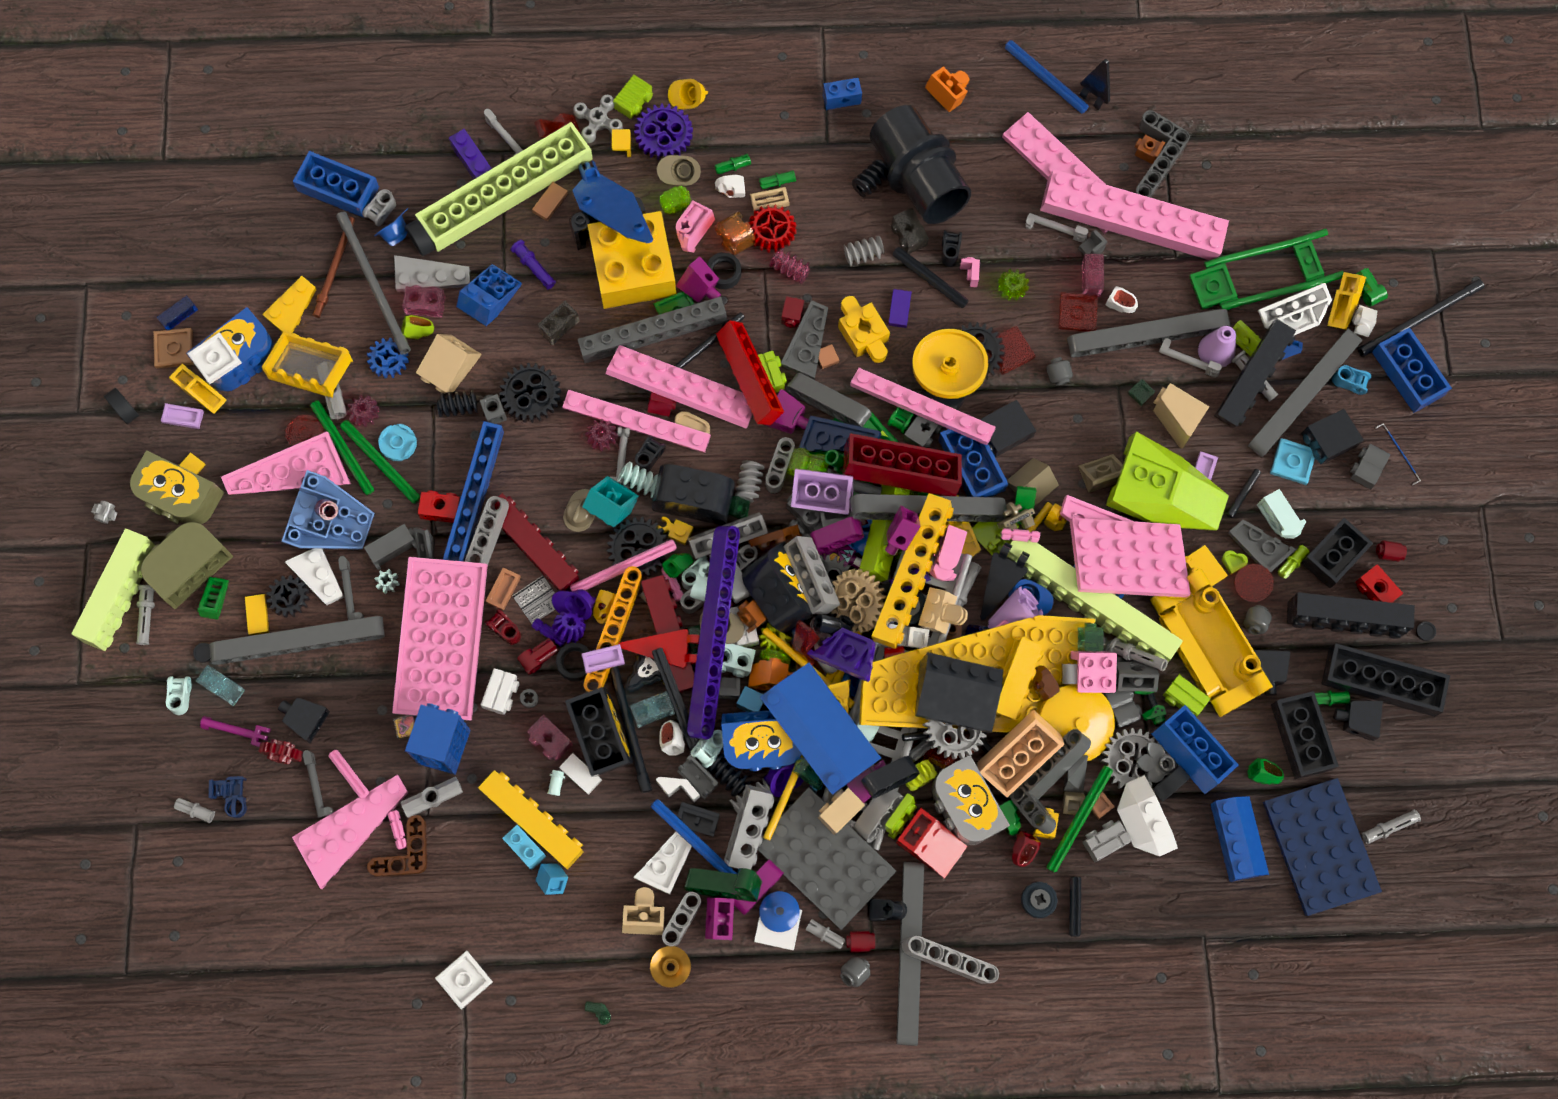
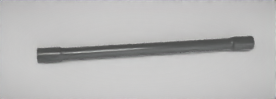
M340 212L336 215V218L345 232L394 337L396 346L401 355L407 354L411 351L410 346L391 311L353 230L352 223L346 212Z

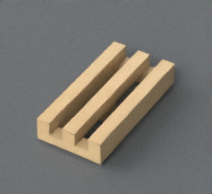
M786 187L750 194L753 211H759L761 206L766 209L767 203H769L770 208H773L775 204L777 208L786 207L790 204ZM783 194V196L769 197L763 200L755 201V199Z

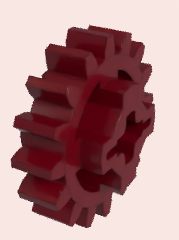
M272 739L271 743L261 742L258 750L261 754L267 755V759L272 762L290 765L291 761L300 762L303 757V752L295 749V745Z

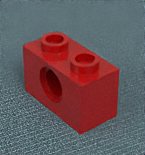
M431 490L427 491V493L421 492L418 515L423 520L454 523L460 497L454 493L443 495ZM439 503L445 504L442 509H436Z
M1378 564L1355 582L1358 590L1372 601L1392 603L1403 594ZM1374 585L1381 589V593L1374 589Z

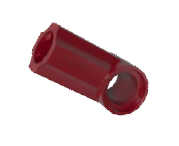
M547 638L535 648L524 651L518 656L517 660L528 675L539 670L545 661L559 651L552 640Z

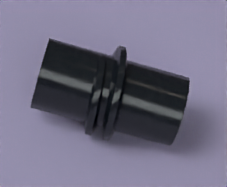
M912 105L895 107L876 121L870 132V140L888 166V182L890 187L897 193L907 194L923 220L928 224L945 222L959 213L969 202L971 189L954 165L956 153L950 148L949 140L943 134H933L917 109Z

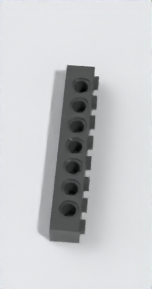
M718 297L579 338L578 343L584 363L586 364L613 356L620 345L633 350L727 321V315L722 298Z

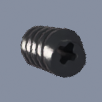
M874 160L867 169H864L862 173L857 175V178L852 180V186L855 191L863 198L865 193L871 195V189L874 191L877 189L876 184L881 186V180L887 181L886 175L888 176L889 174L887 164L882 160Z
M473 390L470 391L469 396L463 391L462 397L459 396L458 392H455L454 398H452L450 393H448L447 398H444L441 393L440 398L437 400L440 418L443 416V412L446 417H449L451 411L454 416H457L458 410L461 415H465L466 409L469 414L473 413V409L478 414L477 399Z
M723 753L711 765L709 772L711 774L716 773L715 779L717 780L722 778L720 784H727L725 790H732L731 796L734 797L741 794L745 790L746 784L750 785L752 781L746 783L745 781L748 776L740 777L742 770L735 772L736 767L730 766L727 759L724 760L725 755Z

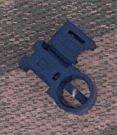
M243 776L227 777L226 780L222 781L209 780L208 798L217 799V796H223V799H226L224 807L226 814L232 818H241L247 810L246 798L243 797V781H247V779ZM236 801H240L242 803V810L236 815Z

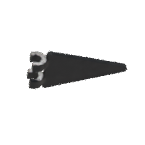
M1104 59L1080 82L1083 89L1079 96L1086 99L1089 93L1094 94L1098 98L1093 106L1098 110L1101 109L1103 103L1108 104L1110 102L1109 61L1107 59Z
M1007 542L1003 545L1000 553L994 552L992 556L980 615L982 620L987 618L1028 572V568L1024 565L1030 554L1023 551L1017 562L1008 558L1007 556L1013 545Z

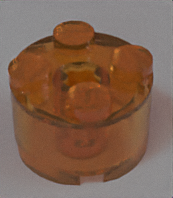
M735 212L714 226L716 233L723 240L722 246L726 252L730 251L733 255H737L755 244L753 242L755 240L754 233L749 223H744L741 220L743 215L739 212Z

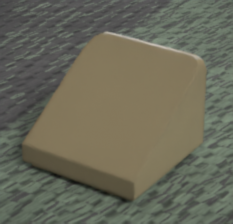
M1064 791L1063 814H1077L1085 799L1084 792Z

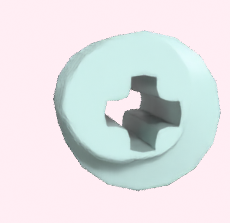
M629 461L620 471L617 482L624 479V486L631 482V489L637 485V492L643 488L644 495L650 491V498H652L658 475L653 477V472L651 471L646 474L645 468L639 471L638 465L632 468V462Z

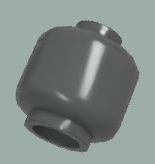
M1061 357L1052 359L1051 364L1046 367L1049 381L1056 386L1069 383L1073 377L1070 362L1062 360Z
M1256 605L1248 609L1243 624L1249 633L1253 635L1263 634L1267 632L1272 616L1266 607Z
M856 956L850 958L841 967L840 977L842 981L849 987H859L870 977V964L864 958Z

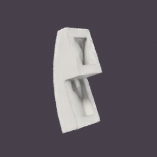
M888 624L890 629L897 627V625ZM905 626L903 629V641L897 645L918 649L926 647L929 630Z

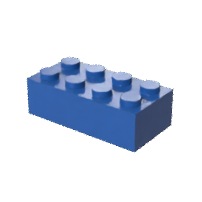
M311 151L308 152L293 180L298 192L360 217H363L364 208L373 200L379 189L376 177Z
M1410 327L1378 344L1372 352L1413 413L1444 397L1452 389Z
M950 429L940 433L938 440L944 451L962 454L961 486L967 497H992L1006 490L1008 482L989 445L982 444Z
M1186 705L1152 733L1154 738L1177 764L1187 772L1192 781L1204 794L1217 786L1238 766V763Z

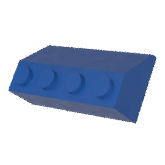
M1233 797L1211 803L1229 881L1234 882L1269 875L1250 797Z

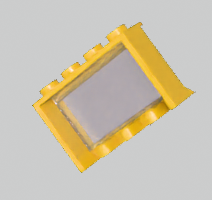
M283 332L261 368L269 380L333 398L337 384L353 360L349 351L344 347L338 348L327 342L321 343L312 338L300 337L295 333Z

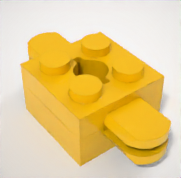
M845 297L841 302V310L845 316L839 319V330L856 358L868 353L873 362H883L888 352L884 343L889 341L890 332L872 302L861 307L855 297Z

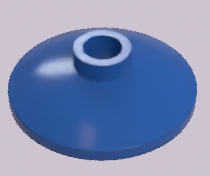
M777 891L764 898L760 905L759 913L762 923L769 930L785 932L793 928L797 923L800 909L798 902L792 895ZM781 907L784 910L782 915L776 913L777 908Z

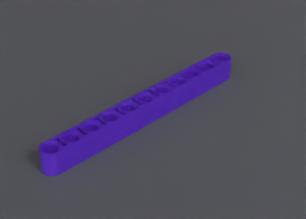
M718 526L714 530L687 727L688 735L691 738L710 739L714 732L740 532L736 526Z

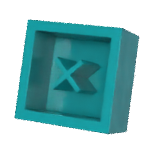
M607 476L589 490L582 507L590 514L603 520L607 525L615 527L631 514L639 495Z

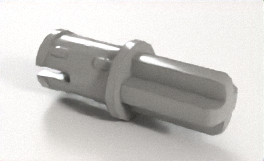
M178 798L174 804L176 810L189 814L191 818L196 817L204 820L207 823H211L215 816V811L201 807L199 803L194 804L182 798Z
M811 919L810 924L806 928V931L819 937L821 942L825 941L837 949H841L845 943V939L832 932L830 927L826 928Z

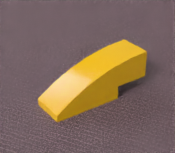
M1343 273L1340 288L1336 290L1327 326L1347 329L1359 302L1366 277Z
M183 364L169 377L174 384L213 414L227 401Z

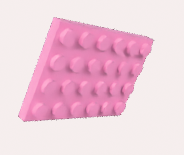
M1072 518L1070 520L1078 592L1188 597L1190 595L1189 581L1186 578L1188 574L1180 524Z

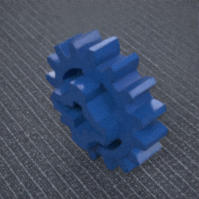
M382 338V343L380 344L375 341L376 347L370 346L372 353H367L369 358L367 362L371 366L372 372L376 371L377 376L383 374L384 378H387L389 374L394 378V373L396 372L401 375L400 369L406 370L404 363H409L407 358L409 354L398 355V353H395L394 349L399 350L392 338H389L387 342ZM376 361L381 363L382 367L378 366Z

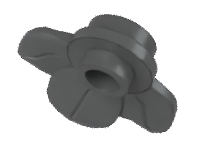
M1152 742L1147 743L1148 754L1139 757L1136 761L1140 769L1148 772L1147 778L1149 782L1161 781L1165 774L1171 773L1175 767L1174 759L1165 753L1164 748ZM1163 761L1166 762V768L1162 765Z

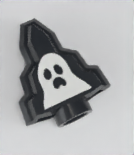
M637 654L635 656L636 661L632 665L633 672L627 677L624 689L631 693L641 689L644 685H652L657 681L662 682L663 680L655 660Z

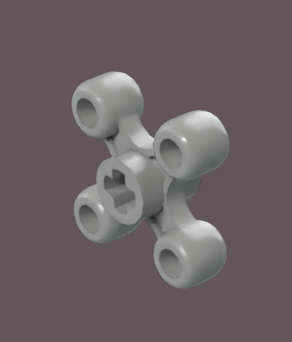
M611 95L602 96L600 107L593 108L592 110L588 109L582 102L574 105L575 117L578 119L585 118L590 122L581 132L586 143L595 141L597 130L607 128L612 134V129H623L622 122L619 119H609L607 117V113L614 108V99Z

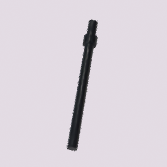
M740 312L730 321L740 322L745 316ZM729 320L724 322L719 330L674 366L681 369L716 342L718 340L716 334Z

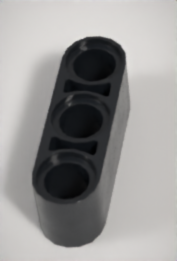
M904 756L867 774L861 780V783L871 798L875 799L912 781L920 772L911 758Z

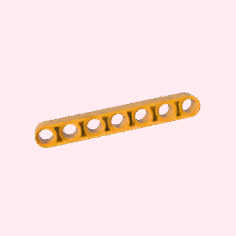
M628 567L623 574L596 650L602 649L605 645H618L621 641L641 586L642 575L637 567ZM636 573L638 578L635 581H630L628 576ZM625 591L632 593L628 599L622 598L621 595ZM618 609L625 610V614L622 617L615 616V612ZM616 627L619 630L616 635H610L608 633L609 629ZM610 668L604 669L602 672L587 673L584 681L586 692L593 691L588 689V685L591 682H597L599 684L598 688L604 687Z

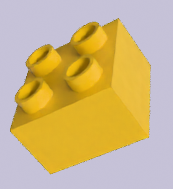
M661 211L643 214L653 237L651 243L627 238L602 222L587 224L604 309L666 298L676 294L675 277Z

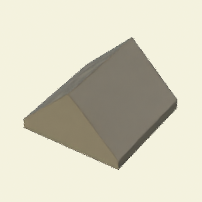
M1112 454L1079 465V471L1088 493L1117 484L1123 464Z
M1035 458L1031 459L1007 480L1008 486L1015 493L1017 486L1036 488L1034 507L1059 486L1049 465Z

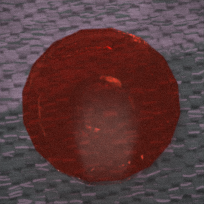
M300 415L288 423L285 437L292 447L324 433V429L315 417Z
M1250 564L1238 571L1235 576L1234 585L1236 592L1241 598L1249 602H1258L1270 595L1273 590L1274 581L1272 574L1267 568L1258 564Z

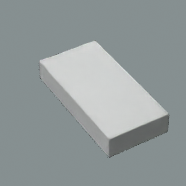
M573 753L559 767L588 795L602 781L599 776L591 777L588 766Z

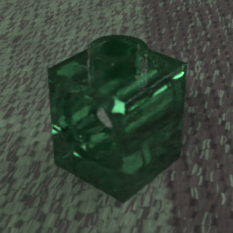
M1085 623V627H1078V651H1103V627H1097L1095 623Z

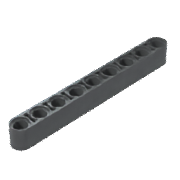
M1219 309L1074 334L1067 338L1071 357H1082L1163 343L1166 338L1174 341L1208 335L1222 326L1231 327L1227 310Z
M1348 328L1249 443L1248 447L1263 458L1363 339Z
M857 494L851 496L849 501L854 519L893 520L900 505L918 513L919 517L927 496ZM939 496L951 500L952 508H954L951 519H947V521L1001 522L1009 518L1003 515V512L1007 510L1004 498ZM934 515L930 520L937 521L940 519V516Z
M367 617L212 642L209 644L211 664H227L381 639L385 637L383 617Z
M903 862L901 902L906 904L907 914L901 920L896 1044L908 1046L918 1045L921 960L905 954L902 950V943L908 937H922L924 863ZM914 941L911 942V948L913 951L917 949V945Z

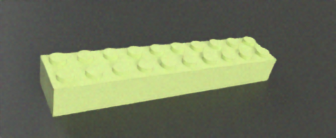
M570 122L418 212L415 216L421 222L435 249L439 252L551 185L552 182H556L578 169L580 164L583 166L585 162L593 160L591 149L573 123Z
M1030 540L1028 542H1011L1013 546L1007 556L1008 558L1017 562L1023 551L1030 554L1024 565L1028 568V572L1023 576L1025 579H1031L1045 587L1052 593L1055 599L1058 601L1063 600L1069 604L1068 607L1071 610L1079 611L1085 615V618L1095 619V623L1100 625L1104 632L1112 633L1121 642L1126 644L1132 643L1137 649L1166 659L1168 662L1182 644L1183 640L1116 595L1111 593L1078 592L1076 569L1038 543L1030 542Z

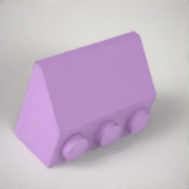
M795 469L791 507L847 515L850 513L849 499L853 496V476Z

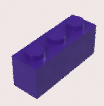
M465 129L449 137L452 149L473 179L492 169Z

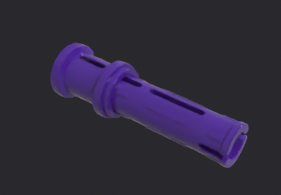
M523 240L514 243L510 251L521 259L520 262L530 268L547 290L551 289L556 284V281L536 260L534 252L529 251L524 245L525 242Z

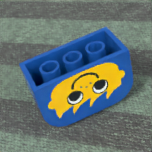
M248 307L187 352L189 353L217 333H221L242 363L211 383L217 390L232 391L240 385L249 382L253 375L263 371L261 367L275 346L265 327Z
M769 710L722 714L721 726L724 755L732 766L740 769H750L751 771H758L763 767L780 769L781 766L795 763L801 757V752Z

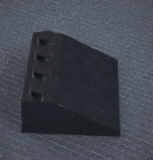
M928 652L919 664L915 716L991 733L1002 690L1003 670Z

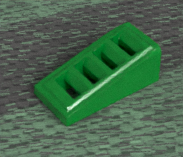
M209 576L198 607L201 617L219 619L229 580ZM212 585L221 586V589L212 588Z

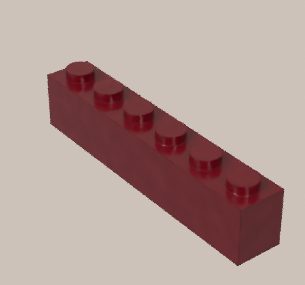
M503 493L500 494L498 497L506 499L509 503V509L501 529L558 591L570 589L572 584L579 581L577 575L579 571L573 564L568 565L564 561L566 557L560 550L556 552L552 548L554 544L547 536L543 538L540 535L541 530L535 523L531 525L527 519L529 517L522 509L520 511L516 509V503L510 496L506 498ZM497 501L495 504L496 510L500 508L499 501Z
M664 575L641 581L656 634L680 630V627H683L680 615L676 616L674 611L677 608L674 597L670 598L668 592L672 590L669 579L665 580ZM687 663L685 668L669 664L680 693L693 690L695 671L693 672L691 664L694 663Z

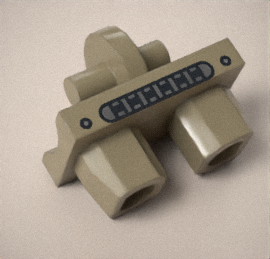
M1010 502L1006 504L1007 510L1003 512L1004 517L1009 515L1011 517L997 523L999 529L1008 528L1013 531V529H1018L1016 523L1020 521L1023 529H1027L1035 525L1032 517L1035 511L1031 508L1018 513L1022 506L1020 504L1015 506Z

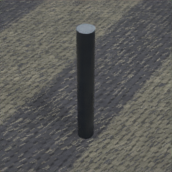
M1254 469L1226 515L1233 518L1260 476V470Z

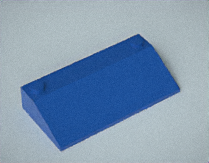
M807 663L760 696L766 707L832 795L881 759L810 663Z

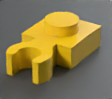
M662 517V521L666 522L667 525L665 527L658 526V529L663 528V533L669 532L668 538L686 545L687 538L690 537L693 531V526L677 519L673 524L667 517Z

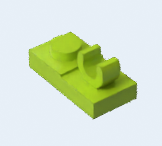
M1240 320L1233 327L1236 333V344L1251 357L1261 339Z

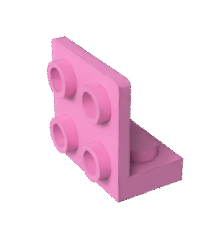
M1071 651V659L1078 660L1077 692H1116L1117 653L1109 651Z

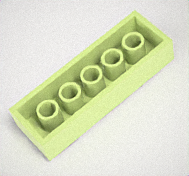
M125 528L72 632V635L83 643L102 651H106L107 647H110L112 644L113 635L120 628L122 617L129 610L133 595L138 592L139 583L143 578L141 573L143 560L155 546L146 536Z

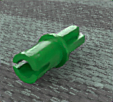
M748 154L736 158L731 157L728 161L716 164L714 166L717 174L731 170L735 172L741 167L751 165L750 157H748Z
M794 170L781 174L775 173L773 176L761 178L759 184L761 189L774 186L781 187L782 184L796 182Z
M1328 690L1326 693H1315L1318 705L1328 704V706H1332V704H1348L1350 702L1348 691L1331 692Z

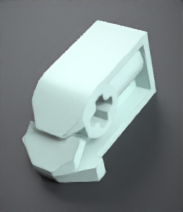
M1280 489L1267 495L1257 504L1276 534L1291 539L1301 534L1306 521L1305 519L1299 520Z

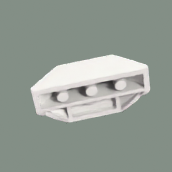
M1326 283L1270 304L1259 309L1258 312L1266 329L1269 328L1272 321L1279 319L1295 329L1294 335L1318 326L1332 299Z
M1145 775L1127 782L1117 811L1131 838L1133 847L1157 856H1162L1178 849L1168 821Z

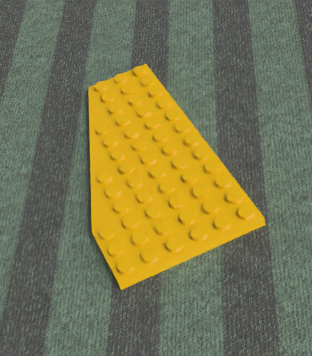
M1037 615L1033 618L1022 619L873 661L870 681L862 680L859 725L928 728L922 726L928 720L915 716L919 664L928 652L1003 670L1015 638L1024 637L1043 645V655L1041 660L1037 662L1036 667L1039 665L1045 666L1051 672L1059 687L1066 685L1062 684V664H1078V660L1071 659V651H1094L1095 619ZM1034 678L1029 682V692L1027 697L1023 698L1020 715L1013 720L996 714L992 732H1010L1033 710L1039 713L1043 701L1038 697L1032 686ZM952 725L953 728H958L957 725Z

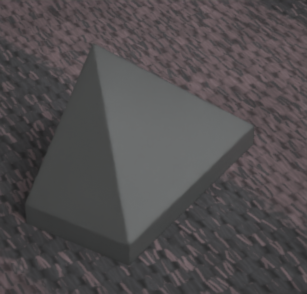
M413 528L418 558L434 559L435 539L427 529Z
M1083 755L1065 773L1063 791L1083 793L1088 755Z

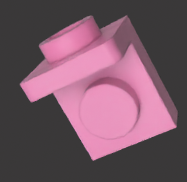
M973 257L961 259L960 269L967 270V280H970V287H977L980 260Z

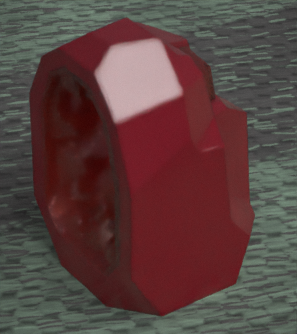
M1022 830L1017 835V840L1012 849L1013 863L1019 867H1025L1030 864L1039 851L1041 842L1035 836Z

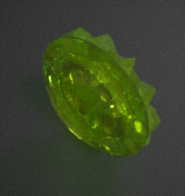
M768 648L761 650L759 656L761 660L769 661L770 658H778L782 660V663L790 664V658L786 653Z

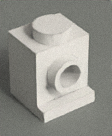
M1359 305L1352 319L1353 325H1355L1354 333L1369 337L1376 324L1377 311Z

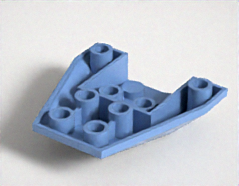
M307 470L281 542L298 548L363 549L375 513L326 476ZM329 499L337 505L338 514L334 519L325 520L316 514L315 505L319 500Z

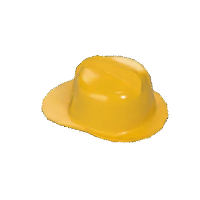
M695 79L674 81L668 90L669 102L673 107L677 106V109L696 108L702 104L705 95L708 94L704 86Z

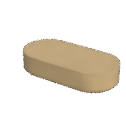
M681 411L675 416L676 424L710 434V425L707 421L687 411Z

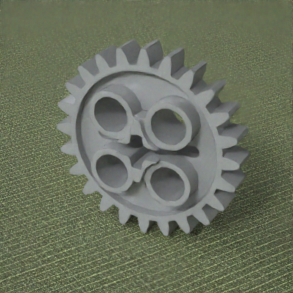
M926 719L928 722L922 725L928 727V730L923 732V734L930 736L926 742H933L931 749L937 747V754H941L944 751V758L949 757L950 754L952 759H956L957 756L960 759L965 758V754L971 756L972 751H978L976 745H983L980 738L986 737L979 730L958 726L956 729L952 727V724H944L930 719ZM965 729L970 733L969 739H966L963 735ZM946 733L951 736V743L945 741L944 736Z
M1131 728L1128 734L1126 729H1123L1122 736L1118 732L1115 733L1116 739L1111 737V744L1105 745L1108 751L1101 753L1106 756L1101 762L1106 763L1107 767L1113 770L1111 784L1118 782V789L1125 786L1127 782L1140 777L1137 774V763L1133 764L1130 758L1134 756V760L1137 761L1142 756L1141 749H1147V743H1154V737L1148 738L1149 732L1142 735V729H1138L1135 733L1134 728ZM1123 743L1130 747L1129 753L1123 752ZM1135 743L1138 744V748H1137L1136 752H1135ZM1119 762L1124 763L1126 766L1125 772L1119 771ZM1132 767V777H1129V772ZM1145 771V777L1148 781V772Z

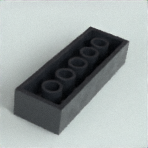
M1301 592L1296 593L1287 602V624H1292L1295 628H1304L1305 626H1310L1314 630L1328 628L1332 632H1343V630L1350 631L1351 634H1362L1363 632L1370 633V636L1375 637L1389 635V638L1393 639L1401 638L1414 628L1415 605Z
M1335 643L1328 650L1321 685L1436 717L1443 713L1450 675Z

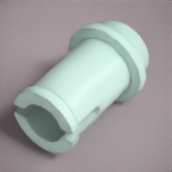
M552 770V774L549 775L551 780L547 794L560 796L562 781L565 779L564 772Z

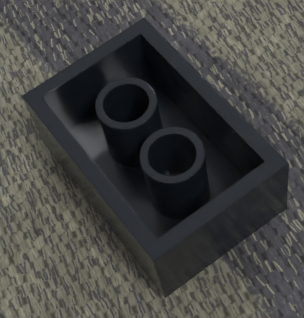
M1343 518L1301 564L1327 587L1331 588L1369 549L1373 542L1347 519Z

